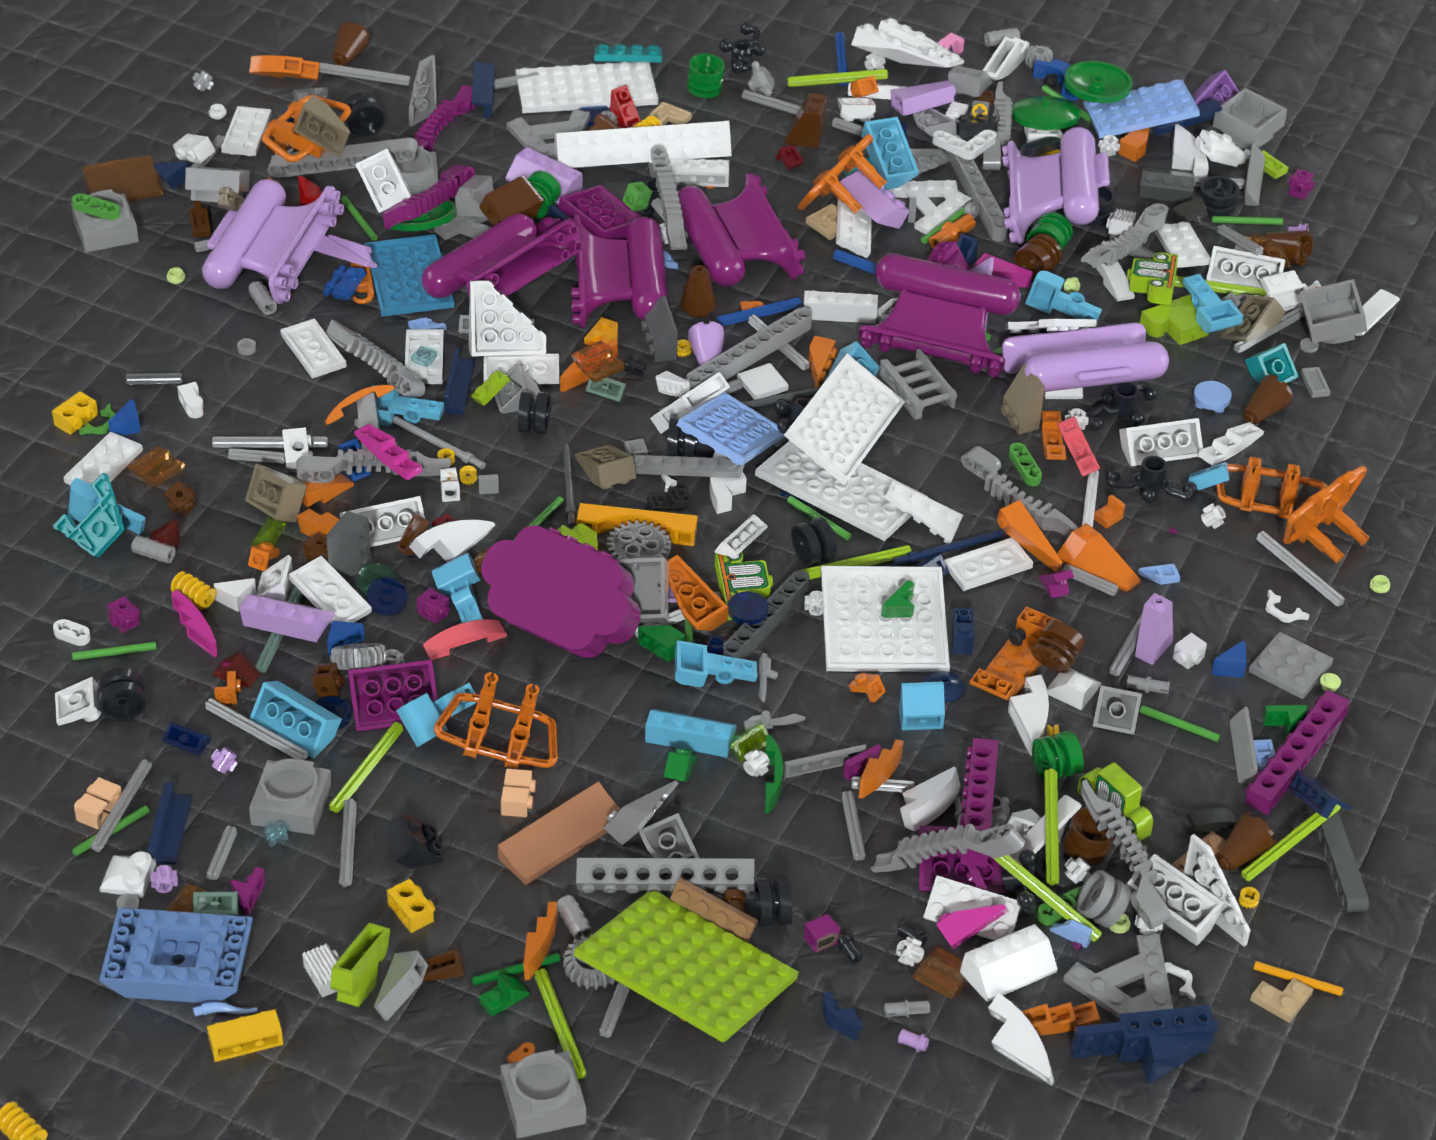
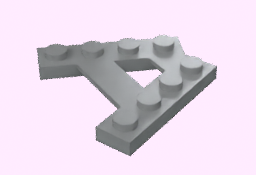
M573 110L569 121L529 126L520 117L507 122L506 125L507 129L524 148L529 147L543 155L556 159L555 143L546 144L543 140L554 138V133L585 131L590 119V112Z
M456 215L453 220L435 227L434 230L444 240H447L458 234L474 238L491 227L481 224L488 220L487 217Z
M1159 934L1137 935L1136 943L1139 955L1095 974L1077 962L1064 975L1063 981L1092 1001H1095V1003L1117 1018L1119 1014L1173 1009ZM1143 978L1146 992L1131 998L1119 990V988Z

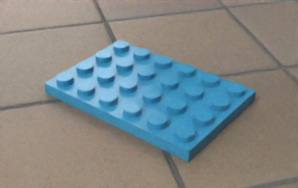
M436 234L364 243L365 246L371 248L372 253L370 256L372 262L377 264V268L370 267L381 317L454 308L452 295L441 299L433 298L425 292L421 284V277L425 268L442 257Z

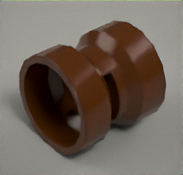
M739 889L725 891L724 902L745 913L743 903L745 902L746 893Z

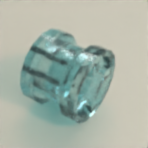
M281 820L277 821L275 825L264 826V833L271 847L275 846L279 841H288V834Z

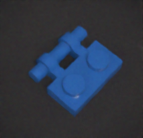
M340 265L333 272L331 280L327 281L324 285L325 289L322 294L328 297L332 293L334 299L349 301L365 277V270L349 267L346 271V267Z

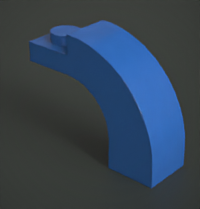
M1053 59V62L1035 61L1033 77L1044 79L1048 74H1057L1058 84L1062 86V96L1069 100L1078 101L1079 97L1073 95L1064 84L1065 73L1071 66L1070 64L1057 59Z

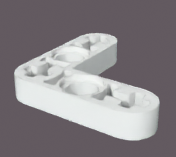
M938 130L933 133L932 142L936 146L961 158L972 160L995 144L996 132L984 130L966 142L950 133Z

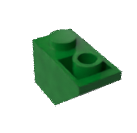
M670 625L641 626L638 628V643L667 662L675 658L674 647L676 641L685 642V634Z
M676 748V751L669 752L664 777L683 782L688 781L698 755L692 754L693 750Z

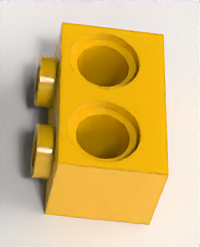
M79 391L52 410L54 425L71 435L98 416L96 400Z
M411 879L387 890L388 905L410 933L434 922V904L430 899L427 900L424 897L420 886H415Z

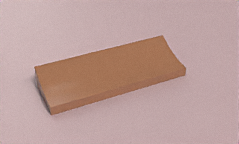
M598 781L498 845V860L527 885L608 833L603 828L609 822L606 818L614 809L619 811L620 808Z

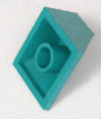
M1285 343L1245 359L1251 377L1259 383L1269 374L1279 377L1277 380L1281 383L1283 381L1288 383L1299 377Z

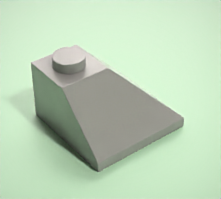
M517 363L506 373L510 381L494 396L502 414L519 410L522 390L532 391L534 401L540 392L537 384Z
M1101 685L1093 727L1134 735L1142 693Z

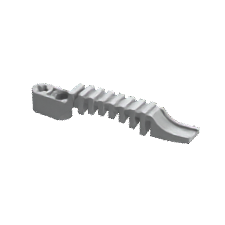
M1003 81L998 82L994 111L992 113V116H997L995 121H998V132L995 131L996 142L982 153V170L1000 171L1002 146L1008 145L1011 137L1012 102L1011 98L1003 93Z
M654 146L650 149L648 165L651 178H656V187L659 191V197H661L663 218H665L664 227H666L669 246L671 250L687 249L682 218L683 213L679 203L678 191H676L677 187L675 178H673L672 167L668 164L665 149L661 146Z
M1160 203L1147 207L1134 227L1130 226L1128 232L1125 231L1123 236H1119V239L1115 238L1114 241L1111 240L1110 242L1102 241L1101 245L1086 253L1081 258V262H1086L1092 265L1093 268H1096L1101 263L1111 266L1114 262H1118V259H1123V256H1127L1128 253H1132V250L1135 251L1137 247H1141L1142 243L1145 244L1151 232L1164 226L1168 207Z
M331 319L326 335L332 341L346 349L345 351L354 353V356L361 357V360L368 362L367 364L370 366H374V369L379 370L378 372L383 374L384 378H387L388 384L393 385L395 390L402 395L417 398L423 396L425 393L424 383L410 374L406 366H402L403 364L397 362V359L392 358L384 350L379 349L380 347L377 345H373L374 343L368 341L366 337H362L360 334L342 326L336 320Z
M975 446L961 457V462L966 469L985 480L984 490L987 492L991 490L990 495L993 497L997 496V500L1000 502L1004 501L1005 506L1021 500L1041 530L1056 531L1068 539L1070 534L1078 528L1057 509L1054 508L1050 511L1052 504L1049 502L1041 508L1043 501L1038 499L1032 504L1034 497L1030 495L1024 499L1026 493L1023 491L1017 494L1019 488L1017 486L1011 488L1013 482L1010 480L1006 482L1007 475L1002 474L1000 476L997 474V471L1001 469L999 459L982 447Z
M348 449L345 454H343V450H338L337 457L302 456L296 461L298 480L312 483L332 482L334 476L342 471H347L348 475H352L353 466H356V473H361L362 466H366V472H371L372 466L376 467V472H381V466H385L386 473H391V469L368 449L367 452H363V449H358L357 451ZM406 450L408 451L409 459L422 466V473L416 476H439L441 468H450V458L434 459L426 457L418 451L411 452V450Z
M1087 779L1082 781L1081 794L1095 822L1099 821L1097 829L1100 832L1108 828L1106 833L1108 839L1116 835L1113 841L1114 844L1117 846L1122 843L1120 851L1122 854L1127 852L1125 857L1127 863L1131 861L1129 869L1131 872L1134 871L1131 877L1134 882L1139 880L1140 882L1138 890L1131 893L1130 896L1133 907L1149 929L1170 921L1171 913L1153 887V884L1157 881L1158 872L1155 868L1153 869L1151 859H1147L1148 854L1146 851H1142V844L1140 842L1137 843V836L1135 833L1132 834L1130 825H1126V818L1124 816L1121 817V810L1119 808L1116 809L1113 802L1100 799L1093 792Z
M972 824L966 825V828L959 825L956 829L950 827L947 831L941 829L938 833L932 831L929 835L923 833L920 837L914 835L911 839L909 837L903 838V841L900 840L898 842L896 850L876 855L877 859L874 866H871V870L873 872H888L904 869L907 865L901 858L911 868H915L916 862L922 863V858L925 860L929 859L930 854L935 857L939 851L944 855L947 849L951 854H954L957 848L962 854H966L969 848L994 859L1018 852L1024 846L1025 840L1012 824H1004L983 831L976 830Z

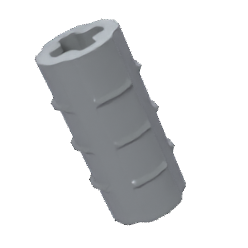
M1018 28L985 32L984 42L987 47H996L1001 44L1005 36L1014 39V37L1020 39V32Z
M252 282L248 287L251 298L263 314H273L277 310V304L270 295L271 293L262 282Z
M139 535L135 537L131 546L134 553L168 564L172 562L176 553L173 546Z
M572 895L560 898L557 901V908L573 938L580 940L582 935L588 938L592 933V928L585 918L583 911H581L579 904Z

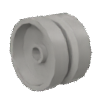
M1098 870L1083 885L1076 903L1077 911L1087 918H1093L1095 923L1102 927L1109 928L1125 912L1130 900L1131 889L1128 884L1119 879L1114 880L1112 875L1103 870Z

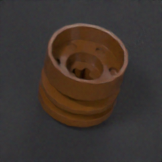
M1046 234L1033 236L1014 256L1015 265L1033 272L1032 281L1035 280L1038 272H1050L1062 261L1060 246L1052 237Z
M1050 620L1041 632L1042 637H1039L1036 640V644L1031 648V654L1047 668L1066 674L1071 668L1070 665L1075 662L1074 656L1079 655L1086 642L1083 636L1069 625L1057 620Z
M1087 807L1078 810L1073 816L1069 829L1063 839V847L1070 858L1072 857L1076 860L1078 857H1081L1091 866L1097 865L1105 859L1115 836L1108 839L1106 836L1108 828L1099 832L1097 829L1099 821H1094Z

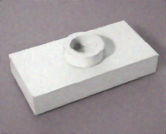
M952 101L945 115L955 120V118H959V115H966L968 105Z

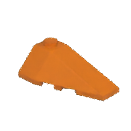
M1021 500L1000 509L997 516L1000 528L1004 529L1010 537L1054 572L1059 571L1063 562Z
M1087 523L1074 530L1057 553L1065 565L1070 564L1116 584L1119 589L1126 592L1141 583V579L1106 539Z
M678 555L668 560L669 585L683 617L696 630L713 631L728 621V606Z

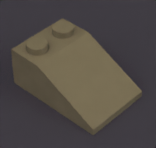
M313 95L303 105L293 130L339 158L350 134L349 129L331 107Z
M1248 295L1239 308L1243 315L1242 324L1226 328L1220 337L1221 339L1249 342L1277 326L1286 312L1274 297Z
M1026 363L1023 364L1005 393L1003 405L1001 406L1003 416H1006L1011 427L1018 434L1039 429L1045 387L1040 379L1032 373L1026 377L1024 369L1026 368Z
M610 444L574 453L576 460L592 483L601 487V489L611 488L613 484L617 483L626 484L631 479L636 478L633 456Z
M255 464L245 501L276 520L296 522L307 485L293 477L263 465Z

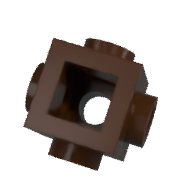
M179 480L164 492L169 509L173 513L177 512L181 517L185 513H190L196 505V494L190 487L186 488Z
M318 533L303 542L304 557L309 562L320 556L328 562L327 539Z
M337 663L317 664L312 675V685L316 689L318 697L339 695L341 688L344 686V677L340 674Z

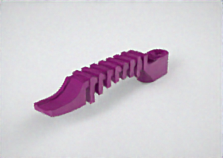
M463 85L453 100L443 99L442 104H438L437 109H434L433 113L430 114V118H427L426 123H423L422 128L420 127L418 132L415 133L414 139L417 141L418 146H423V149L433 151L434 140H436V135H439L438 130L442 131V125L447 126V121L453 122V116L474 110L476 105L471 104L473 86Z
M455 165L443 171L440 180L437 181L438 183H435L434 187H430V190L418 193V196H411V199L404 198L402 199L403 202H398L383 212L385 228L389 229L400 222L421 217L427 211L433 210V207H438V204H443L449 198L455 197L454 195L457 194L459 188L475 175L473 167Z

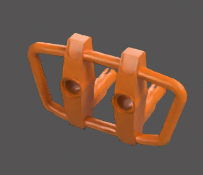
M308 95L297 102H292L285 113L267 124V128L262 135V141L275 152V155H280L288 162H298L308 154L319 158L326 151L324 148L293 131L303 105L312 95ZM315 96L330 107L343 110L344 112L339 117L343 123L350 116L351 108L347 104ZM292 117L294 118V123L287 122L286 120ZM271 135L274 136V142L269 138ZM287 144L301 151L296 155H290L287 153Z
M867 134L855 146L847 147L839 155V162L831 170L823 171L813 181L814 187L799 203L798 209L804 210L819 194L824 198L831 191L856 214L863 206L851 196L852 194L838 181L837 177L843 170L850 173L856 167L879 190L887 183L863 157L862 151L871 144L874 137Z
M1250 457L1248 465L1227 463L1228 471L1245 473L1240 489V500L1225 494L1223 482L1216 484L1220 501L1234 507H1239L1240 510L1271 513L1286 519L1295 511L1293 507L1297 499L1299 483L1320 490L1327 487L1322 481L1300 476V466L1288 464L1286 472L1261 467V458ZM1260 475L1284 479L1279 494V507L1254 503L1260 485Z
M1359 466L1352 471H1347L1329 486L1322 488L1308 498L1288 518L1283 542L1290 544L1298 539L1304 543L1306 540H1309L1322 553L1324 552L1335 563H1338L1345 554L1317 529V526L1322 522L1326 525H1330L1333 522L1347 535L1353 537L1361 546L1365 544L1370 536L1361 530L1357 523L1344 513L1342 509L1367 473V468Z
M492 672L485 675L480 695L474 693L456 694L434 725V733L438 738L464 748L463 756L466 755L476 759L477 754L505 761L504 767L516 770L519 764L550 768L556 764L558 759L556 722L553 718L535 710L539 687L535 685L533 690V684L527 685L521 706L496 700L494 695L498 676L494 673L493 678H491ZM461 701L477 703L474 714L469 722L467 740L442 730ZM492 707L519 714L510 734L507 753L481 746L487 734ZM532 718L548 725L549 759L547 760L523 756L530 737Z

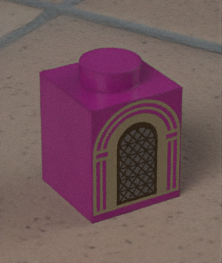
M829 914L805 923L804 939L812 950L817 953L838 944L840 927L836 921L832 920Z

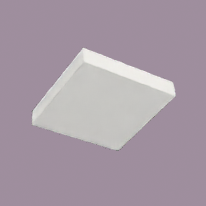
M771 363L737 374V379L741 380L743 387L754 400L788 390V384Z

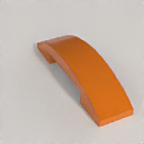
M372 386L353 393L332 410L324 422L325 426L344 417L341 409L370 393H374L375 398L378 399L395 389L394 386Z
M1041 411L1042 443L1046 459L1066 460L1065 445H1063L1062 434L1057 425L1062 422L1060 411Z

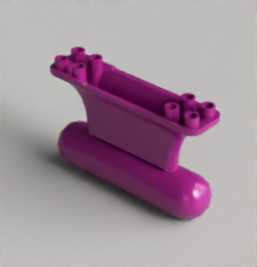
M747 173L742 193L733 200L712 205L706 194L696 186H686L678 191L679 203L683 213L684 229L702 262L708 269L711 278L720 286L731 287L739 283L746 271L744 261L748 260L773 262L783 268L792 280L797 279L798 275L803 274V266L799 264V261L805 260L804 250H797L799 247L798 240L791 239L788 232L783 228L765 197L767 196L766 186H760L761 179L759 175L754 176L752 173Z
M522 213L510 215L428 265L422 273L421 284L425 292L436 299L446 298L466 286L470 299V281H490L494 285L493 288L500 295L503 294L507 297L551 268L556 267L577 252H580L583 244L578 236V227L572 220H564L537 237V227L530 217Z
M574 215V219H567L572 220L578 227V236L583 244L582 250L575 254L578 287L571 288L573 325L580 324V328H585L591 312L609 302L632 300L633 312L642 321L644 320V315L653 309L659 298L666 296L668 301L662 232L655 220L648 217L634 219L627 228L626 240H616L598 237L590 233L583 226L579 215Z
M887 254L879 260L875 268L877 282L886 290L898 292L899 296L893 310L883 322L874 326H860L859 339L862 340L860 344L862 347L871 348L873 343L878 344L879 350L882 352H889L890 347L913 352L921 349L926 355L970 365L969 370L974 373H980L981 368L987 369L988 375L992 377H998L999 372L1004 371L1005 358L993 353L988 346L985 322L987 313L1003 316L1009 315L1016 310L1021 298L1016 283L1001 277L899 254Z

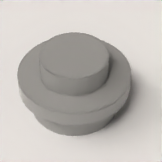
M975 201L966 203L965 215L970 214L975 219L979 214V206Z

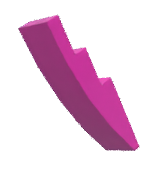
M367 424L354 431L355 436L371 453L406 480L422 473V466L409 459L408 451L395 445L394 437L371 424Z
M176 590L171 593L173 609L179 612L180 623L186 627L187 637L213 657H216V640L201 612L180 591Z

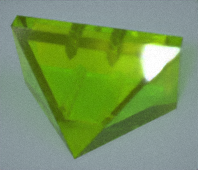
M268 517L251 545L255 546L262 542H269L274 545L287 526V523Z
M763 723L734 735L730 746L739 762L744 761V756L750 751H759L765 747L766 735L769 734Z

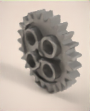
M638 520L635 521V524L628 521L627 526L621 523L620 528L615 527L614 532H610V537H607L606 550L615 559L665 557L668 560V555L671 553L670 536L666 535V530H661L660 525L654 527L653 522L646 525L645 520L642 524H639Z

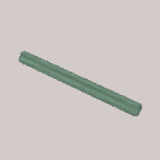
M294 586L287 601L299 604L304 594ZM271 632L255 665L257 672L265 673L284 635Z

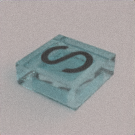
M420 346L411 356V361L428 367L436 359L437 352Z

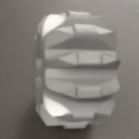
M1036 44L1035 46H1030L1025 53L1026 65L1029 68H1034L1036 60L1053 62L1052 50L1049 47H1043V45L1038 46Z

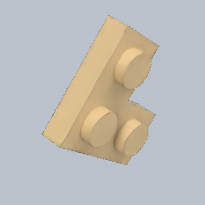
M662 102L648 115L658 118L662 125H665L668 121L676 125L686 124L692 119L691 112Z
M833 204L826 206L806 217V224L829 240L835 238L837 233L838 207Z
M1293 978L1282 992L1262 981L1251 995L1250 1001L1290 1023L1312 995L1313 988Z

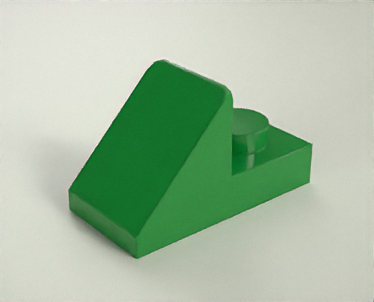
M908 579L883 604L881 616L884 618L912 617L915 606L910 601L914 597L915 584Z
M1266 705L1262 719L1263 725L1285 726L1286 735L1288 736L1290 732L1293 733L1298 722L1305 719L1307 705Z
M498 975V986L479 996V1003L491 1017L530 996L529 991L517 978Z

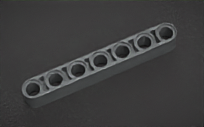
M803 570L793 572L724 643L723 656L746 659L808 594L809 574Z
M1308 806L1310 815H1313L1316 811ZM1337 811L1315 830L1343 911L1345 913L1368 911V895L1339 812Z

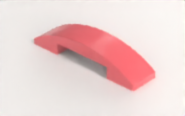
M1075 416L1058 423L1057 425L1082 477L1099 470V464Z
M474 620L458 624L438 633L423 644V648L429 659L434 660L450 655L451 648L486 638L489 643L507 637V633L499 620Z

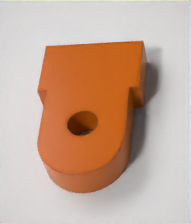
M761 301L740 302L741 311L764 305Z
M530 1042L523 1043L507 1057V1062H519L523 1058L535 1054L534 1044Z

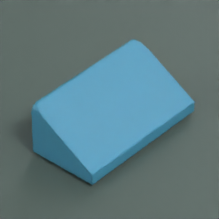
M1227 462L1191 473L1188 480L1195 483L1198 490L1228 481L1229 471Z

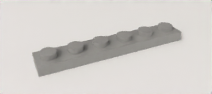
M633 456L636 474L740 478L745 464L742 466L734 464L730 458Z

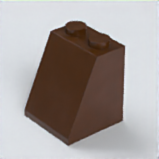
M810 93L791 121L785 144L819 149L825 130L827 95L820 93Z
M523 175L486 194L479 209L494 226L510 215L518 213L525 214L534 220L544 200Z

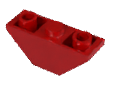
M627 84L611 90L610 111L617 116V125L620 128H632V126L641 122Z

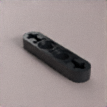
M1047 136L1023 144L1021 155L1036 157L1059 149L1061 138Z

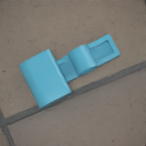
M1048 271L1038 272L1025 304L1047 314H1051L1052 310L1056 309L1076 319L1098 320L1102 311L1101 308L1085 302V297L1079 292H1072L1070 295L1061 292L1065 281L1062 277Z
M1200 274L1183 279V285L1191 293L1192 303L1197 309L1196 321L1205 333L1242 324L1243 315L1230 299L1221 301Z
M395 389L376 399L378 422L382 426H390L395 414L403 415L404 419L412 424L418 423L421 418L440 421L444 411V402L401 396V393Z
M76 477L70 486L68 514L71 518L81 522L100 502V498L91 484ZM117 504L124 528L141 535L144 531L146 517Z
M466 553L433 569L432 574L438 590L446 597L451 595L461 622L483 620L472 588V584L480 581L470 554Z
M676 641L674 647L675 680L679 684L703 687L708 674L716 675V680L721 684L731 683L734 678L756 682L758 677L757 661L707 653V645Z
M470 683L434 702L426 693L396 710L417 747L437 737L434 733V725L456 694H475ZM461 701L450 717L474 705L476 702ZM446 725L442 728L444 732L448 730Z

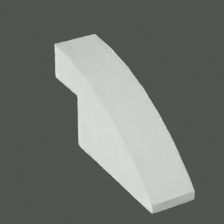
M1005 36L983 71H986L990 78L994 80L1005 78L1025 59V53L1030 48L1029 42L1016 37L1011 39Z
M1179 124L1175 125L1172 145V169L1192 170L1195 176L1207 177L1208 160L1206 155L1197 149L1195 145L1196 138Z
M718 372L650 419L660 434L669 429L670 418H682L729 389L730 386L722 374Z
M717 452L713 455V458H728ZM743 471L740 478L710 477V497L717 514L731 511L732 496L746 492V476Z
M483 520L448 522L425 531L415 538L409 547L419 558L434 548L448 563L462 556L489 534L495 524Z
M1042 675L1027 677L1025 679L1024 694L1010 697L1008 713L1030 756H1032L1033 741L1036 738L1044 737L1048 718V693Z
M952 767L903 792L906 805L901 807L900 810L905 828L915 832L920 826H925L936 819L953 803L961 788L956 767Z
M998 993L988 1007L990 1014L1004 1023L992 1040L994 1049L1052 1085L1054 1083L1052 1069L1039 1035L1026 1016L1011 1001Z

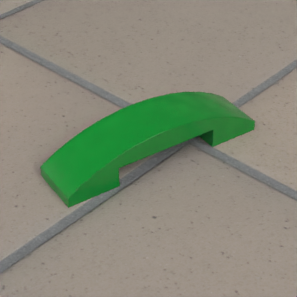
M766 735L765 754L769 758V765H774V783H766L765 813H770L781 793L783 760L775 740L771 735Z

